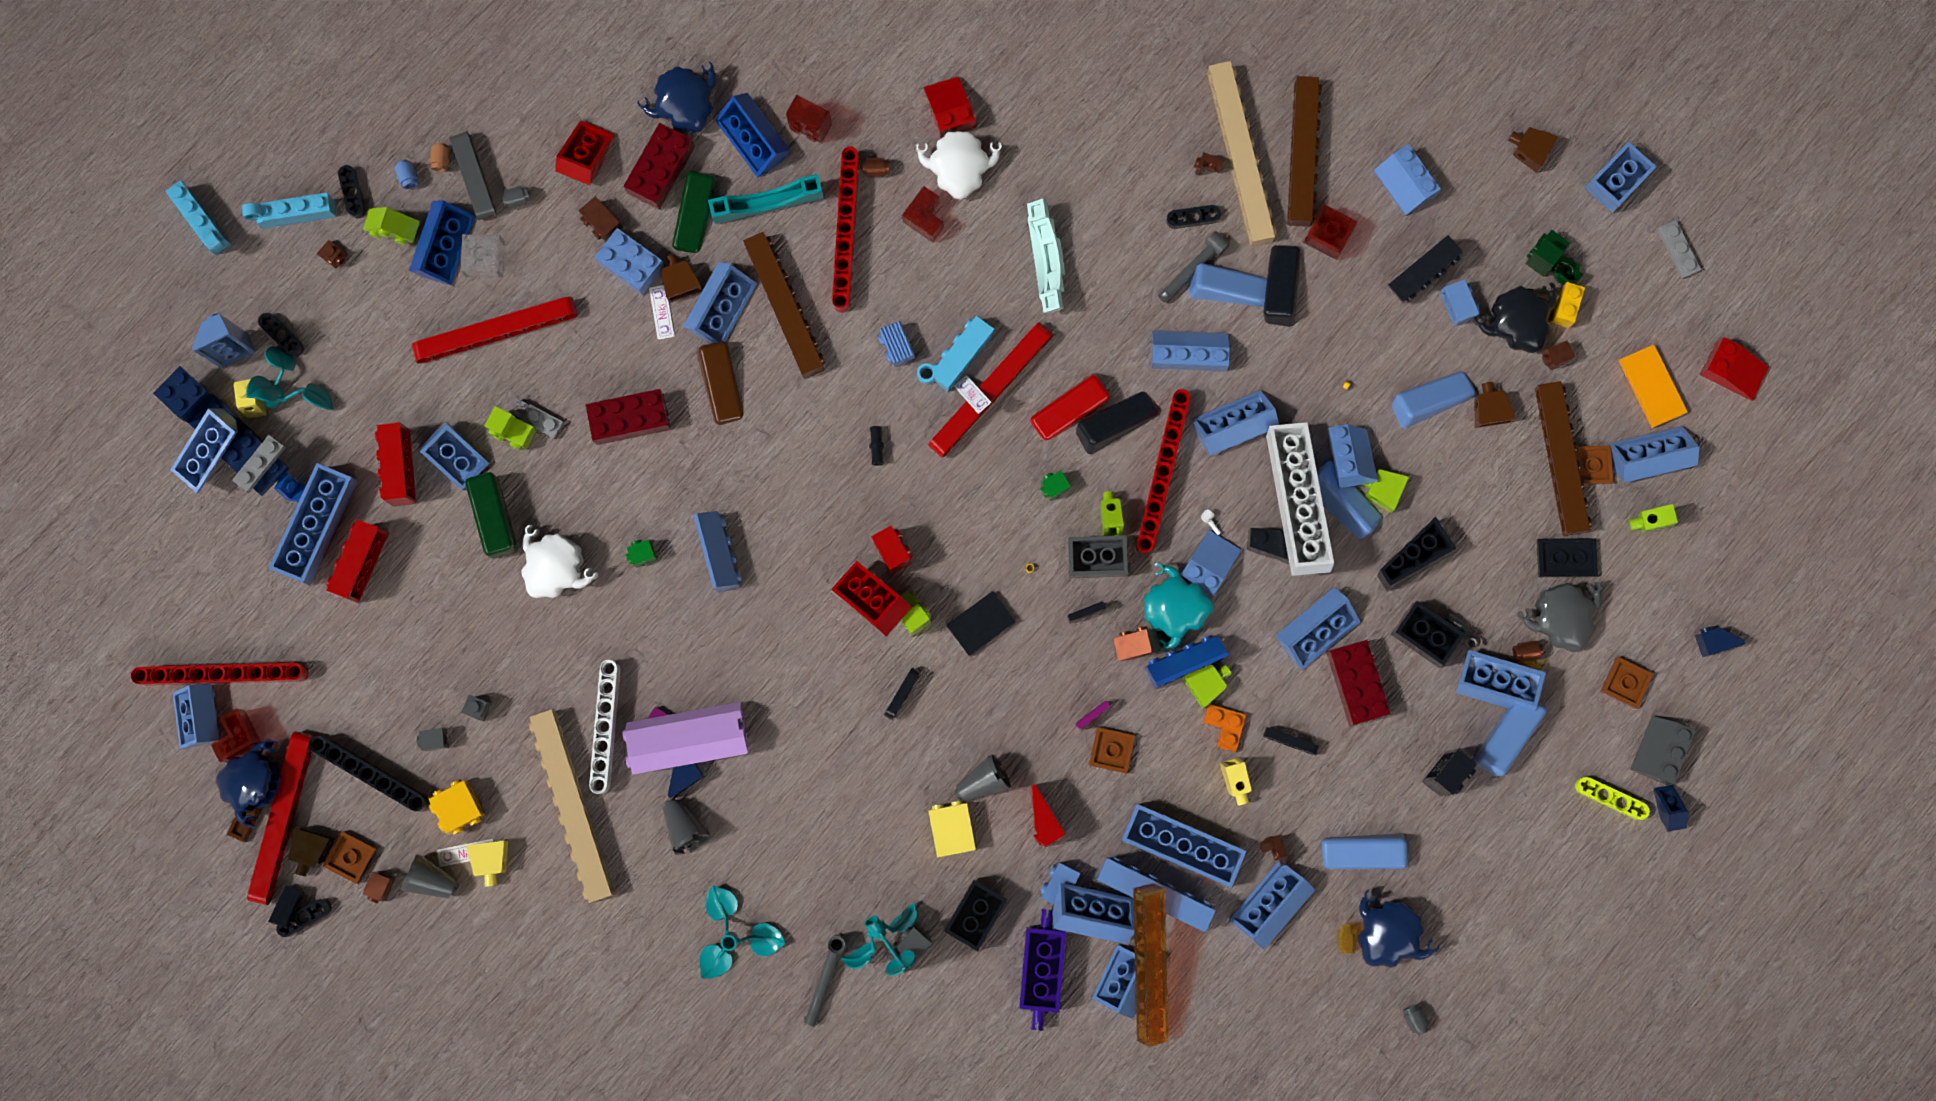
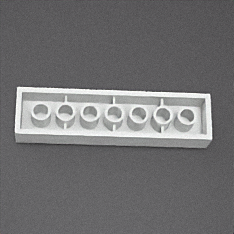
M1308 423L1269 426L1266 438L1291 575L1331 572L1334 559Z

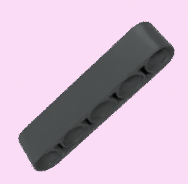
M468 131L449 137L478 220L496 215L497 212Z

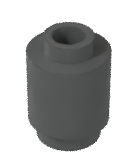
M526 186L505 190L504 195H502L504 205L509 206L510 209L531 201Z
M1417 1003L1403 1010L1405 1014L1403 1017L1412 1033L1417 1032L1418 1035H1421L1429 1030L1427 1027L1430 1023Z

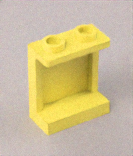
M961 800L951 802L950 807L944 808L943 804L932 806V810L929 811L937 857L976 850L967 803L963 804Z

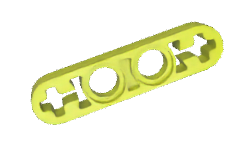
M1583 777L1579 778L1575 783V788L1581 795L1636 820H1644L1649 816L1650 810L1645 803L1594 779ZM1587 781V785L1589 787L1595 788L1594 792L1590 789H1585L1583 791V786H1581V783H1585ZM1601 789H1605L1608 792V797L1605 800L1599 798L1598 793ZM1619 797H1623L1626 800L1624 808L1617 806L1616 801ZM1631 806L1634 807V808H1640V807H1642L1641 810H1642L1644 813H1643V814H1639V815L1637 816L1638 812L1635 811V810H1633V809H1630V807H1631Z

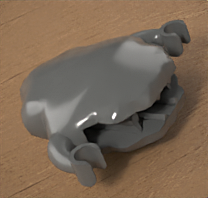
M1594 582L1595 590L1592 589L1591 585L1586 586V590L1591 594L1593 593L1592 599L1584 596L1579 587L1572 586L1569 583L1551 587L1540 592V597L1535 603L1538 610L1535 621L1530 619L1532 611L1528 608L1525 609L1526 617H1524L1522 611H1519L1517 615L1531 631L1548 635L1549 641L1554 647L1564 648L1571 652H1580L1595 630L1592 618L1595 610L1599 608L1601 603V584Z

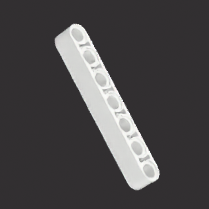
M613 660L603 661L599 671L589 783L591 791L596 794L607 793L611 785L621 671L619 664ZM613 664L614 672L607 674L606 667ZM611 683L613 689L610 693L606 694L604 687L606 684ZM609 702L611 710L604 713L603 705ZM604 722L609 723V730L606 732L601 730V725ZM606 741L608 747L606 751L601 752L599 745L601 742ZM600 761L606 763V768L603 771H599L597 768ZM599 780L604 782V788L601 791L596 789V783Z

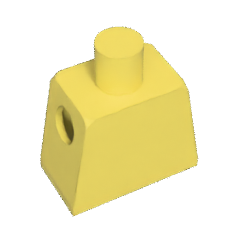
M251 379L234 382L237 409L248 419L267 416L266 406L262 400L246 398L247 385Z
M1240 758L1220 762L1229 794L1236 797L1237 805L1249 803L1247 793L1252 790L1245 762Z
M508 841L466 845L474 876L484 875L485 887L497 886L496 874L506 873Z

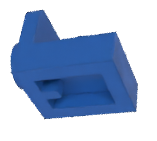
M285 473L278 480L274 489L286 500L299 502L306 484L298 483L289 473Z

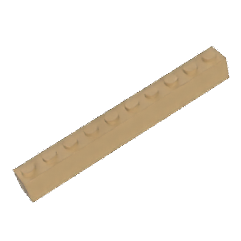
M1231 61L1209 65L1207 75L1250 247L1271 243L1277 235L1275 225L1271 223L1272 211L1270 207H1267L1266 200H1268L1266 189L1262 187L1263 175L1261 171H1258V156L1253 152L1254 139L1252 136H1249L1250 124L1249 120L1245 119L1244 116L1246 109L1244 102L1240 100V85L1236 84L1235 80L1237 78L1236 68L1232 67Z
M551 709L529 717L531 721L529 722V728L532 734L535 733L537 739L534 741L535 747L538 752H541L543 759H540L543 770H546L548 774L546 781L549 788H552L554 796H552L555 807L559 808L560 814L558 818L560 824L564 825L566 830L564 837L567 844H570L572 848L570 856L573 863H576L578 867L576 874L578 880L582 881L584 889H582L584 899L588 900L589 903H593L613 896L615 893L556 711Z

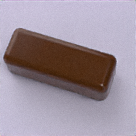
M720 341L698 347L696 355L714 422L717 425H723L742 419L743 409L728 344Z

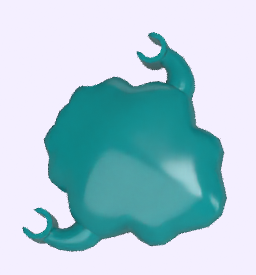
M1158 563L1154 566H1161L1162 571L1154 574L1162 575L1166 572L1170 577L1161 585H1153L1149 593L1144 596L1145 620L1151 624L1152 628L1157 631L1163 630L1171 637L1169 642L1158 640V642L1164 644V648L1160 650L1165 651L1177 647L1190 629L1200 630L1205 620L1213 613L1214 604L1201 585L1198 583L1188 584L1176 568Z

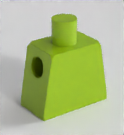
M1378 469L1376 471L1378 482L1362 484L1368 487L1365 497L1392 513L1398 504L1409 477Z
M1106 491L1103 493V500L1100 503L1103 536H1122L1124 523L1120 499H1115L1114 491Z
M1670 504L1642 511L1638 514V518L1629 519L1628 523L1631 531L1641 529L1642 533L1673 527L1678 523L1674 505ZM1647 518H1651L1653 523H1649Z
M1210 664L1185 675L1182 679L1203 709L1227 687L1224 679L1232 675L1226 665L1216 670L1214 665Z

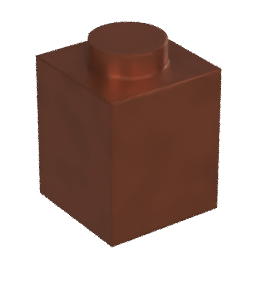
M1568 340L1547 348L1542 353L1543 363L1550 370L1575 358Z
M372 872L362 894L368 896L367 900L374 903L386 901L395 878L380 872Z

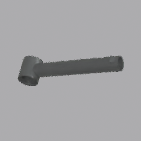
M1217 231L1206 240L1205 244L1207 246L1158 294V297L1164 303L1194 275L1198 264L1206 263L1214 254L1220 256L1229 247L1230 243Z
M833 935L828 941L829 951L807 1015L804 1016V1023L809 1026L815 1027L819 1022L817 1019L838 958L847 945L846 938L843 935ZM834 939L842 941L841 949H835L832 946Z

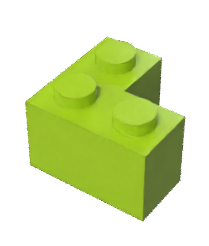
M388 207L371 208L368 211L363 230L369 232L371 237L378 239L380 237L394 238V242L405 245L406 243L414 242L420 221Z
M494 406L484 425L489 430L488 434L492 435L493 438L501 442L505 439L510 442L509 445L517 450H520V448L527 450L537 431L532 425L517 419L511 413Z
M907 590L901 597L912 608L901 619V622L913 637L931 624V614L925 606L921 607L918 604L920 600L915 593L910 594Z

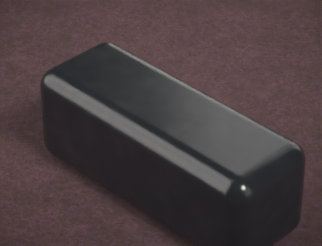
M1275 245L1271 248L1263 310L1264 320L1268 324L1291 327L1295 323L1301 254L1298 246Z
M1142 391L1080 420L1076 428V435L1088 454H1094L1158 415V409L1148 394Z

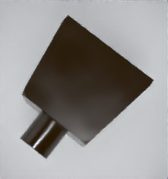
M294 828L289 860L298 863L295 874L306 877L310 866L314 868L321 867L335 839L302 828Z

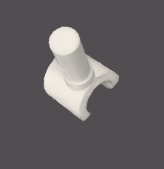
M1208 509L1205 510L1201 515V519L1209 524L1215 533L1219 535L1221 531L1211 520L1215 516L1214 513Z

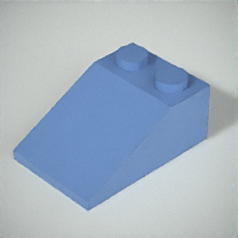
M447 421L419 447L420 452L462 491L466 488V479L477 476L489 464Z
M1208 530L1181 573V577L1188 584L1198 583L1201 585L1204 592L1212 598L1241 549Z

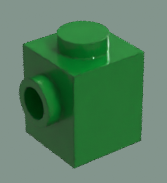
M1062 471L1055 474L1051 472L1043 477L1040 491L1045 498L1048 497L1051 501L1069 491L1071 486Z
M637 540L627 547V560L629 564H633L636 568L658 560L650 540Z

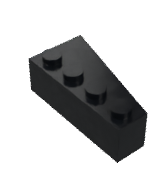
M1447 235L1389 283L1388 287L1402 304L1406 301L1410 303L1417 297L1416 293L1422 289L1424 291L1432 284L1431 281L1434 278H1440L1447 272L1446 269L1448 267L1456 265L1462 259L1463 251Z
M1435 516L1430 523L1379 570L1377 577L1388 592L1453 555L1457 548Z
M1250 528L1247 541L1248 551L1289 564L1283 530Z

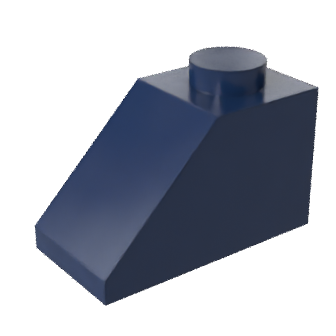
M1712 626L1700 629L1701 633L1695 635L1702 657L1746 644L1745 640L1721 628L1712 629Z
M696 763L673 768L668 790V797L670 799L675 798L705 777Z
M1669 785L1654 788L1659 816L1667 832L1686 829L1689 811L1675 787Z

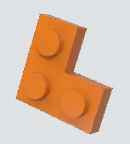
M1208 704L1203 723L1221 728L1217 747L1231 752L1237 751L1246 715Z

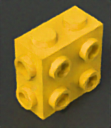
M461 779L451 783V787L445 791L440 789L434 792L433 797L429 799L431 803L429 808L433 815H437L439 819L437 823L440 830L446 834H453V836L463 832V827L469 824L471 826L478 824L482 821L481 818L486 816L469 781H462Z

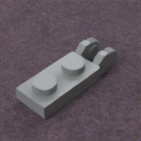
M519 399L515 400L518 406L527 410L524 415L514 409H510L509 413L521 419V421L532 425L536 430L549 437L556 438L564 424L563 421L531 404L528 405Z

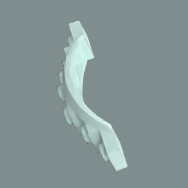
M1040 199L1027 204L1028 224L1039 297L1042 301L1043 313L1048 314L1063 309L1061 293L1064 292L1062 276L1065 275L1060 238L1056 237L1054 220L1049 218L1047 200Z

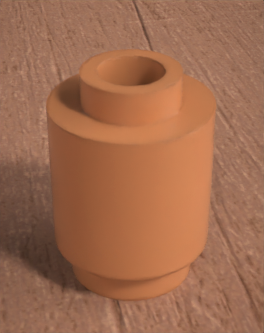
M435 143V145L431 146L430 165L433 171L445 172L446 168L449 167L450 148L446 144Z

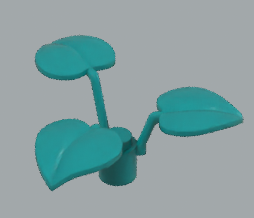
M272 346L265 351L267 362L276 368H280V373L274 386L265 377H252L247 385L246 398H256L262 400L267 407L276 408L280 402L285 403L287 399L303 392L302 396L307 402L332 411L333 405L329 393L317 384L309 383L306 388L301 387L284 396V390L278 384L285 369L288 371L294 370L296 366L295 359L279 347Z
M712 886L708 891L706 911L709 917L715 921H719L724 917L725 935L721 939L722 949L716 944H711L704 947L701 951L699 965L702 979L715 978L726 973L732 965L733 958L725 951L733 950L738 943L741 944L744 941L752 940L751 949L759 956H769L785 945L781 932L768 923L755 925L752 929L753 936L739 939L736 933L729 932L728 916L736 912L738 901L731 891L717 886Z
M912 902L889 926L884 920L881 921L877 915L869 917L865 921L864 926L868 930L867 934L870 943L864 944L845 957H841L844 964L852 969H859L868 964L873 959L872 953L876 951L873 938L882 939L895 957L885 968L888 976L899 975L904 970L910 968L916 960L913 951L906 950L898 956L885 938L886 929L892 933L896 931L904 932L908 927L910 928L916 923L918 913L915 904Z

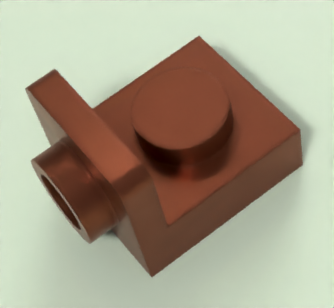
M1203 152L1202 157H1197L1194 168H1197L1195 174L1199 175L1202 166L1209 172L1220 173L1224 160Z
M329 239L317 252L318 256L335 269L345 262L348 255Z
M1269 836L1261 841L1262 852L1271 850L1274 860H1278L1280 866L1288 864V856L1280 836Z

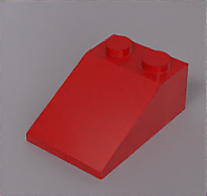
M959 76L923 87L940 139L947 132H964L976 128V120Z
M580 120L556 156L555 172L590 186L602 165L614 134Z
M1723 337L1715 343L1700 375L1752 401L1769 367L1741 345Z
M1033 784L1031 786L1034 831L1036 833L1033 837L1039 846L1043 844L1044 847H1047L1065 836V833L1037 786Z

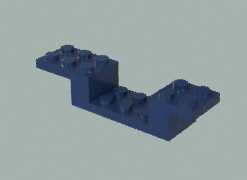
M181 366L153 393L179 419L187 422L194 429H196L208 408L224 409L236 420L238 432L221 458L236 473L241 470L263 442L204 384L193 378ZM277 458L253 489L263 496L290 468Z

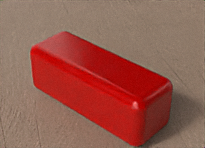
M1092 373L1031 417L1030 422L1044 440H1050L1110 399V392L1096 373Z

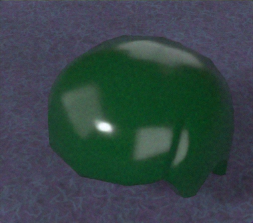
M1569 257L1560 258L1552 268L1555 280L1562 285L1566 282L1574 284L1583 276V273H1580V264Z

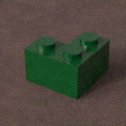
M1551 229L1548 234H1542L1536 245L1527 254L1526 257L1529 259L1525 264L1544 277L1560 259L1570 242Z

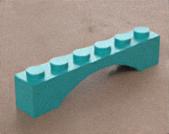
M815 174L799 178L787 185L769 191L748 195L722 196L710 199L708 203L714 223L719 224L824 199L819 176Z

